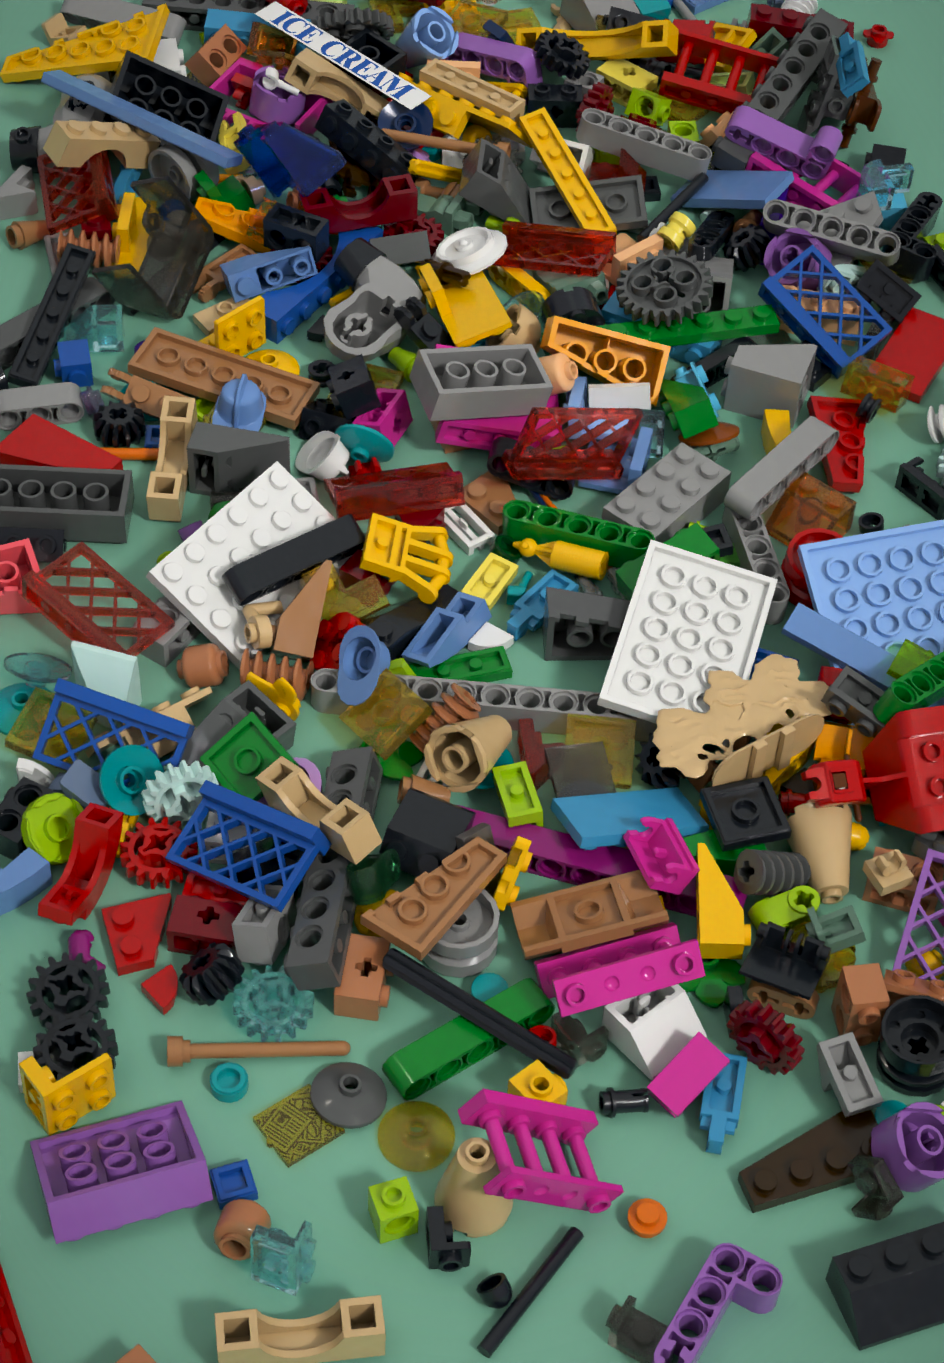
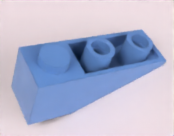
M310 246L246 255L219 265L227 291L235 303L318 274Z

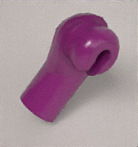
M86 929L74 931L68 939L69 959L75 960L78 953H82L85 964L94 959L97 963V970L104 969L105 971L106 966L90 955V948L92 947L90 942L94 941L93 934Z

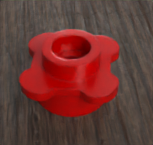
M875 24L871 29L864 30L863 36L867 38L869 46L883 48L887 45L888 39L894 38V33L887 31V28L883 25Z

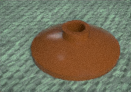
M718 422L719 425L687 439H684L682 434H680L678 440L679 443L683 442L688 446H707L731 440L739 435L740 430L734 424Z

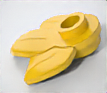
M253 672L247 674L246 681L249 680L293 721L298 718L301 703L297 698L296 691L285 678L281 677L272 684Z

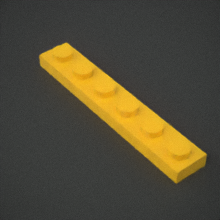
M545 107L519 117L520 126L589 244L592 246L617 235L616 226Z

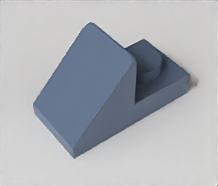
M79 759L73 762L66 773L59 772L48 787L57 793L65 794L63 796L69 799H75L81 804L83 809L90 802L110 807L100 791L99 773Z

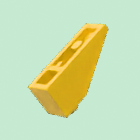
M698 843L695 861L700 871L696 874L697 940L702 959H742L744 946L751 945V924H744V910L705 843Z

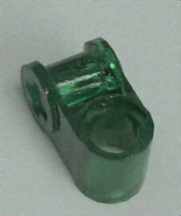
M387 849L381 854L367 855L357 865L351 862L346 866L345 870L354 903L357 905H368L382 900L395 881L399 879L401 864L395 849Z

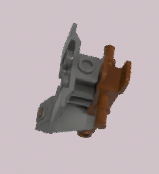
M832 35L824 54L825 64L820 66L818 73L812 80V82L818 83L816 90H811L807 105H804L797 127L798 131L809 135L819 128L820 122L824 118L831 117L840 121L845 120V123L841 126L843 140L840 147L848 148L852 135L856 134L858 130L856 128L857 123L866 125L867 130L873 132L880 117L882 105L881 101L877 99L873 83H876L878 80L876 75L882 61L871 57L869 66L867 64L870 83L847 98L840 90L836 68L839 52L841 51L839 37Z

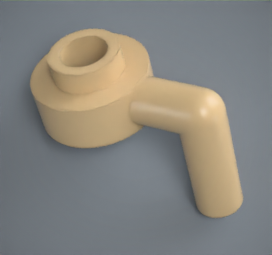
M243 175L235 176L255 205L264 201L266 189L261 179H256L253 175L247 178Z
M280 600L247 604L243 607L242 612L248 622L244 626L245 640L248 644L251 643L255 650L271 647L273 632L267 615L282 613L283 606Z

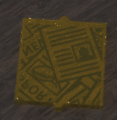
M307 1084L253 1117V1122L267 1139V1147H273L288 1168L345 1133L344 1128L326 1122L316 1113L310 1099V1084Z

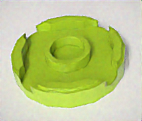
M57 792L40 796L31 802L22 815L21 833L26 847L33 849L49 861L51 865H60L68 862L73 843L75 819L84 810L75 799H69L63 796L65 794Z

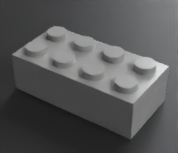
M532 344L419 349L409 376L429 421L543 414L554 388Z
M681 442L603 507L602 519L648 530L654 535L655 541L663 543L672 538L680 529L688 528L690 522H701L724 502L729 490L731 472Z

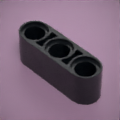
M508 437L495 439L491 444L487 460L488 471L497 478L556 500H565L573 493L577 473L574 464Z

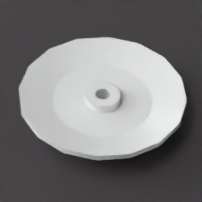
M479 226L465 228L446 237L438 245L431 260L440 263L444 261L450 262L454 268L468 271L470 275H473L494 264L504 254L508 246L507 238L499 230H490Z

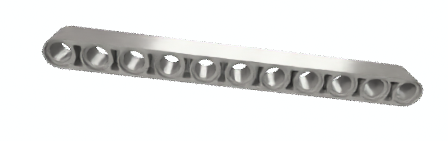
M322 668L315 671L311 676V705L316 711L327 714L426 722L422 712L426 710L434 715L435 711L431 703L436 701L443 706L445 702L441 697V693L446 692L454 696L451 684L456 683L468 691L480 705L481 712H479V718L499 715L507 720L512 730L648 742L649 733H653L657 729V724L597 705L601 692L386 674L377 684L372 695L364 703L350 706L341 701L338 695V669Z

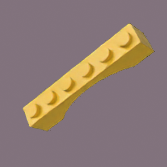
M651 20L610 30L576 31L529 27L517 28L516 45L531 49L534 48L541 33L544 34L545 30L551 33L553 30H556L558 33L564 32L567 38L571 39L574 37L584 46L582 50L589 52L588 58L592 61L677 56L679 29L670 20Z

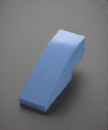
M458 591L446 609L435 608L402 653V658L431 668L455 655L468 644V641L492 617L485 599Z
M30 847L24 850L6 867L0 868V916L28 902L53 884L50 862Z

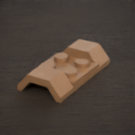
M640 870L510 903L525 960L560 952L561 950L562 953L624 938L634 935V932L664 925L669 922L668 912L663 909L657 890L649 888Z

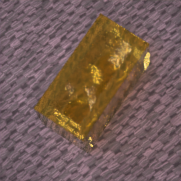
M859 355L848 365L840 392L859 400H863L870 392L873 394L874 399L880 398L883 400L880 408L896 413L906 404L915 376Z

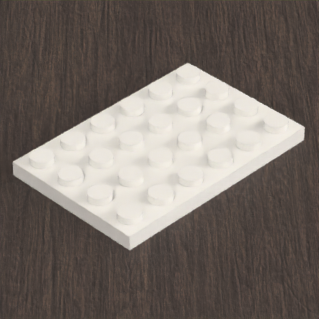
M276 461L153 567L146 575V578L213 644H216L220 650H224L228 659L240 670L241 658L246 648H249L250 659H254L258 650L263 651L264 649L255 650L251 643L248 644L246 642L244 626L248 622L242 612L245 605H238L221 578L222 575L233 566L336 519ZM351 556L332 564L327 591L339 581V569ZM313 574L248 604L280 600L284 611ZM281 614L267 615L272 625H275V621Z
M650 540L597 705L655 724L658 711L661 709L685 708L703 714L708 712L710 706L703 701L705 690L711 686L708 683L709 671H733L742 679L749 680L778 579ZM725 739L722 743L724 746L729 747L730 745L729 740Z

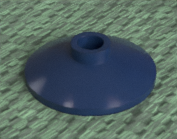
M393 100L381 110L378 117V127L380 129L387 128L404 131L401 128L408 125L411 129L405 132L430 136L433 130V117L424 103L410 110ZM397 142L406 150L419 147V145Z

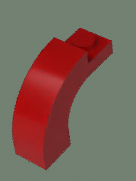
M90 802L76 817L73 843L68 862L57 883L39 902L38 916L51 919L58 924L70 926L78 918L84 920L88 918L101 897L113 868L121 837L124 812Z

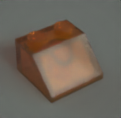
M804 472L786 488L765 527L768 535L786 546L789 545V542L797 533L811 528H824L835 531L843 536L851 529L857 502Z

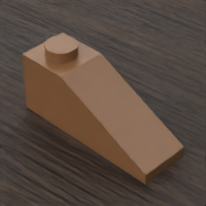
M325 560L275 621V625L271 624L273 641L269 654L275 653L276 656L281 657L286 655L289 659L294 660L301 658L303 662L307 663L313 659L333 561Z

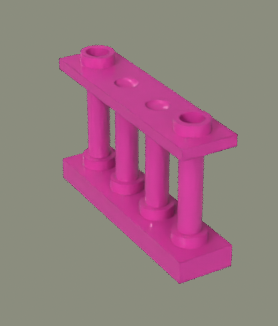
M756 151L749 157L745 170L787 171ZM834 158L825 176L814 186L802 180V175L792 171L794 181L789 185L786 202L820 211L872 192L876 183ZM831 186L843 193V195L838 200H835L823 192Z
M673 922L639 931L631 936L533 962L539 987L549 999L556 997L561 1017L706 976L698 940L692 939L681 943L677 925Z
M484 1088L457 1110L462 1124L486 1130L500 1173L483 1186L485 1194L501 1196L505 1199H518L584 1210L590 1213H600L607 1210L611 1206V1202L624 1193L622 1185L599 1181L584 1139L591 1130L599 1125L594 1111ZM503 1132L514 1135L525 1168L514 1165ZM532 1137L542 1140L553 1173L543 1171ZM560 1143L569 1145L581 1178L571 1176Z

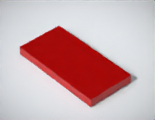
M912 307L866 373L864 383L919 404L944 366V319Z

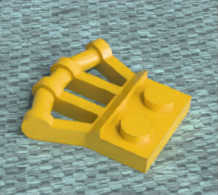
M372 513L368 523L359 568L389 577L388 582L400 581L417 592L422 602L432 604L438 598V591L450 581L451 572L449 568L453 564L454 556L448 548L447 540L449 536L447 530L444 527L412 526ZM421 541H430V543L433 544V545H430V544H427V543H424V542H421ZM410 553V554H413V555H416V556H419V557H422V558L431 560V561H433L434 563L429 562V561H426V560H423V559H420V558H416V557H413V556H410V555H407V554ZM417 574L431 578L430 582H427Z

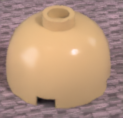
M516 303L512 304L505 311L513 326L506 329L502 334L487 337L485 346L532 344L537 354L541 345L539 342L541 338V324L537 316L520 303L519 306Z

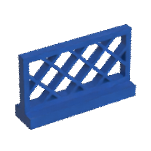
M813 244L773 277L770 276L763 281L758 295L767 305L772 304L775 313L802 342L807 340L811 344L818 345L816 357L823 364L832 368V374L837 379L845 374L850 366L893 330ZM812 256L819 264V272L803 271V261ZM785 276L798 277L797 290L785 289L779 281ZM802 278L819 279L818 292L802 291ZM823 279L835 280L839 285V294L823 292ZM801 297L818 298L817 311H806L801 306ZM822 299L839 300L838 313L822 312ZM843 301H854L859 306V315L843 314ZM822 318L838 320L837 333L826 332L821 327ZM842 321H859L858 335L842 333ZM863 322L875 323L882 331L876 336L863 335ZM842 340L858 341V351L849 357L841 348Z
M58 678L54 688L56 693L32 758L68 770L72 764L62 760L71 757L74 762L77 759L75 754L93 746L101 764L92 769L98 771L105 760L98 743L115 735L120 747L124 746L125 743L120 733L131 727H136L140 729L145 739V743L140 746L148 747L157 757L158 755L153 744L165 738L178 742L174 756L161 762L162 767L169 763L173 767H179L187 742L191 739L195 729L194 725ZM62 701L74 705L80 717L79 720L62 727L57 716ZM82 709H85V710H88V711H91V712H94V713L85 716L84 713H83V711H82ZM99 715L105 716L113 731L95 739L87 721ZM114 720L125 723L126 725L117 728ZM54 722H55V725H56V727H57L58 730H56V731H54V732L51 733L52 728H53V725H54ZM83 724L90 742L73 749L65 732ZM147 732L158 735V737L150 740ZM60 734L68 752L57 758L43 754L48 740ZM130 778L124 780V785L126 787L129 785L128 783H130Z
M206 780L198 791L203 797L202 801L165 858L171 864L282 912L317 854L325 856L332 845L320 828ZM208 812L217 814L219 824L202 830L201 823ZM240 825L245 826L247 836L230 842L228 830ZM221 833L223 845L206 851L204 839ZM268 837L273 838L275 848L258 854L255 842ZM198 842L200 854L188 859L180 857L188 845ZM249 845L251 857L234 863L232 851ZM297 849L304 851L297 863L286 867L284 854ZM225 854L228 866L211 871L208 860ZM277 857L280 869L262 876L260 863ZM254 867L256 879L243 884L238 883L236 873ZM282 879L283 887L277 897L274 899L267 896L265 885Z

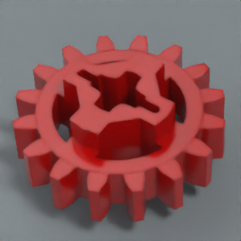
M153 817L148 820L149 825L145 827L139 822L135 824L136 833L126 831V842H120V860L122 868L126 869V876L128 878L136 876L138 886L148 881L150 882L151 889H155L157 883H163L164 887L168 889L170 888L171 880H175L180 884L183 883V873L188 874V871L169 863L165 858L182 832L181 821L178 820L173 825L168 824V817H163L161 823H156ZM197 842L188 845L180 857L188 859L198 855Z

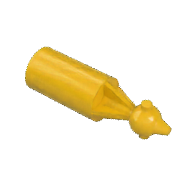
M525 538L522 541L513 542L512 545L524 557H532L536 554L552 569L600 581L604 578L609 563L608 552L560 540L537 545L535 540Z

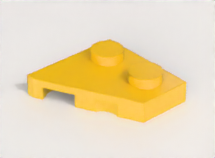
M520 836L514 839L507 863L504 865L493 894L500 912L505 910L506 905L510 906V903L516 901L520 887L516 886L515 882L519 872L526 873L533 853L528 851L532 841Z

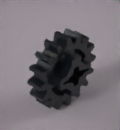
M545 30L544 34L541 33L533 48L537 52L535 56L542 59L541 64L545 65L550 72L555 70L558 72L559 77L563 75L570 80L573 76L576 79L584 76L591 62V59L588 58L589 52L582 50L584 47L574 37L571 39L567 38L566 33H558L556 30H553L552 33L548 30Z
M64 952L62 954V961L56 962L53 957H49L48 968L36 967L39 978H29L28 983L32 991L27 992L26 996L28 1003L32 1004L30 1010L33 1017L40 1016L39 1021L43 1028L46 1022H52L54 1025L58 1024L59 1014H63L66 1020L72 1019V1013L75 1010H78L79 1017L83 1019L89 1012L94 1014L95 1020L102 1018L98 1008H108L109 1002L105 995L110 994L109 983L105 982L107 977L104 969L97 970L96 960L91 959L85 964L82 953H78L75 960H70L67 952ZM83 977H86L92 983L93 989L90 988L89 984L83 983ZM44 997H47L48 1002L54 1004L53 1010L46 1005Z
M78 1010L73 1011L72 1019L66 1020L63 1014H59L58 1024L54 1025L46 1022L44 1024L46 1034L37 1033L36 1035L37 1046L33 1047L34 1058L41 1067L48 1066L57 1081L104 1053H108L112 1058L113 1069L116 1067L115 1056L119 1055L115 1031L114 1029L107 1028V1021L104 1018L95 1023L92 1012H89L84 1019L79 1017ZM93 1037L100 1043L101 1048L98 1047V1043L96 1041L92 1040ZM50 1054L54 1055L55 1061L60 1062L59 1066L51 1059Z

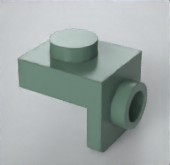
M852 905L821 917L817 916L814 906L807 909L811 922L806 923L805 927L809 937L825 941V946L831 948L830 954L866 941Z

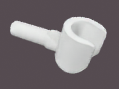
M268 67L266 69L265 75L267 77H263V86L267 90H273L278 87L298 96L300 90L280 80L279 72L275 68Z

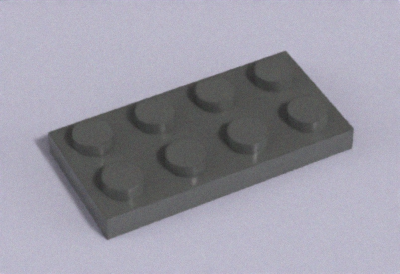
M642 175L589 181L616 226L617 231L648 226ZM556 185L529 188L535 241L584 235Z

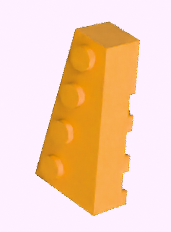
M554 315L546 320L540 348L550 354L563 353L567 355L571 361L576 363L579 370L604 384L650 382L651 407L657 406L671 346Z

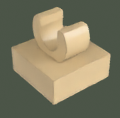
M899 849L864 861L862 868L880 896L910 886L914 879V875L906 865L907 860Z

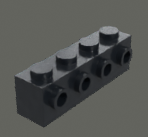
M345 99L326 104L314 127L379 181L385 177L409 174V161L417 159ZM410 174L414 183L418 177H421Z

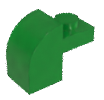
M201 170L194 176L200 185L196 190L201 197L231 203L238 210L248 211L249 207L256 208L247 191L233 174L217 186L204 170Z

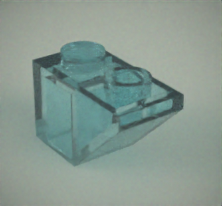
M122 304L91 305L65 327L63 341L87 339L89 352H124L125 330Z

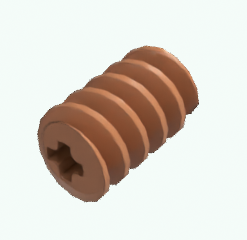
M72 228L69 229L67 236H63L62 229L60 230L57 246L58 262L67 243H71L96 252V258L93 263L94 269L99 270L103 262L106 271H111L114 265L117 267L120 256V235H116L114 241L110 242L108 233L104 234L102 241H98L97 232L94 231L91 238L87 239L85 230H81L78 238L75 237Z
M246 648L240 663V684L242 685L246 682V676L249 672H253L272 684L277 679L283 677L294 688L299 701H302L311 685L314 663L310 661L307 668L303 669L301 658H297L292 667L289 666L288 656L285 655L281 663L276 664L275 653H271L266 662L263 661L262 651L260 650L257 651L254 659H250L249 648Z
M451 684L454 696L446 692L441 693V697L445 702L443 706L436 701L431 703L435 711L434 715L426 710L422 712V716L426 721L424 724L418 720L412 721L416 732H407L408 737L422 753H424L425 744L429 742L430 734L440 726L479 718V712H481L480 705L468 691L458 684Z

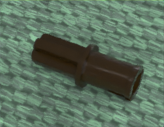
M427 258L424 259L425 262L422 261L420 264L422 266L430 263L441 285L451 283L466 287L469 284L470 273L454 268L450 262L444 261L440 263Z

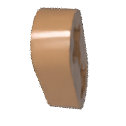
M751 979L747 990V996L752 1002L757 999L763 1007H766L769 1003L774 1010L799 1019L812 1018L815 1015L820 1000L819 994L815 990L810 1000L799 996H793L786 991L765 983L756 982Z

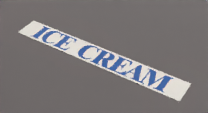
M276 1L255 13L258 17L410 110L432 97Z

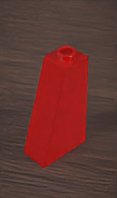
M34 413L0 442V464L123 470L121 458Z

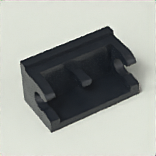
M917 456L909 462L901 464L895 488L935 519L943 520L944 488L936 480L923 473L924 469L920 466L917 467L924 460Z

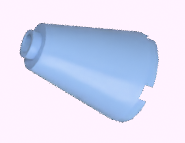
M435 6L418 10L395 42V46L407 53L406 69L427 64V59H445L455 52L459 41L458 31L454 32L451 25L454 21L444 10Z

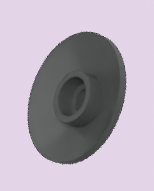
M340 1062L327 1066L316 1075L311 1085L310 1099L314 1110L323 1120L340 1128L355 1129L367 1126L381 1116L387 1102V1091L382 1079L370 1068L357 1063Z

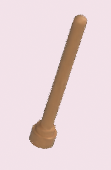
M387 128L381 129L396 142L468 154L477 144ZM501 141L498 144L493 143V145L504 150L510 158L511 143Z
M167 1036V1067H183V1063H191V1059L345 1056L350 1052V1044L346 1041L191 1043V1040H183V1036Z

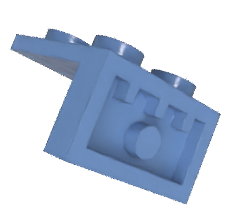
M641 426L638 439L632 438L630 447L591 440L578 478V486L620 494L646 472L651 452L653 428Z

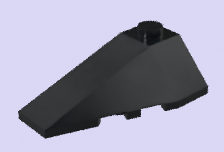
M446 584L438 591V598L432 604L422 602L418 595L361 618L362 620L360 621L373 629L379 640L385 643L389 649L391 660L402 658V653L435 608L446 609L458 591Z

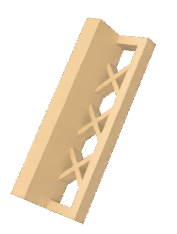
M436 58L419 70V80L431 85L434 88L433 91L445 90L454 96V100L459 101L460 98H464L475 105L474 108L479 110L483 106L496 114L495 117L500 119L502 115L507 116L516 122L515 126L522 128L519 117L524 116L525 99Z

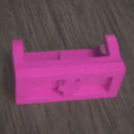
M650 816L640 818L642 825L649 828L644 832L628 830L623 836L626 845L650 889L680 895L700 871L695 859L672 818H666L665 820Z
M698 1032L647 1086V1094L674 1118H678L709 1083L730 1063V1059L702 1033Z

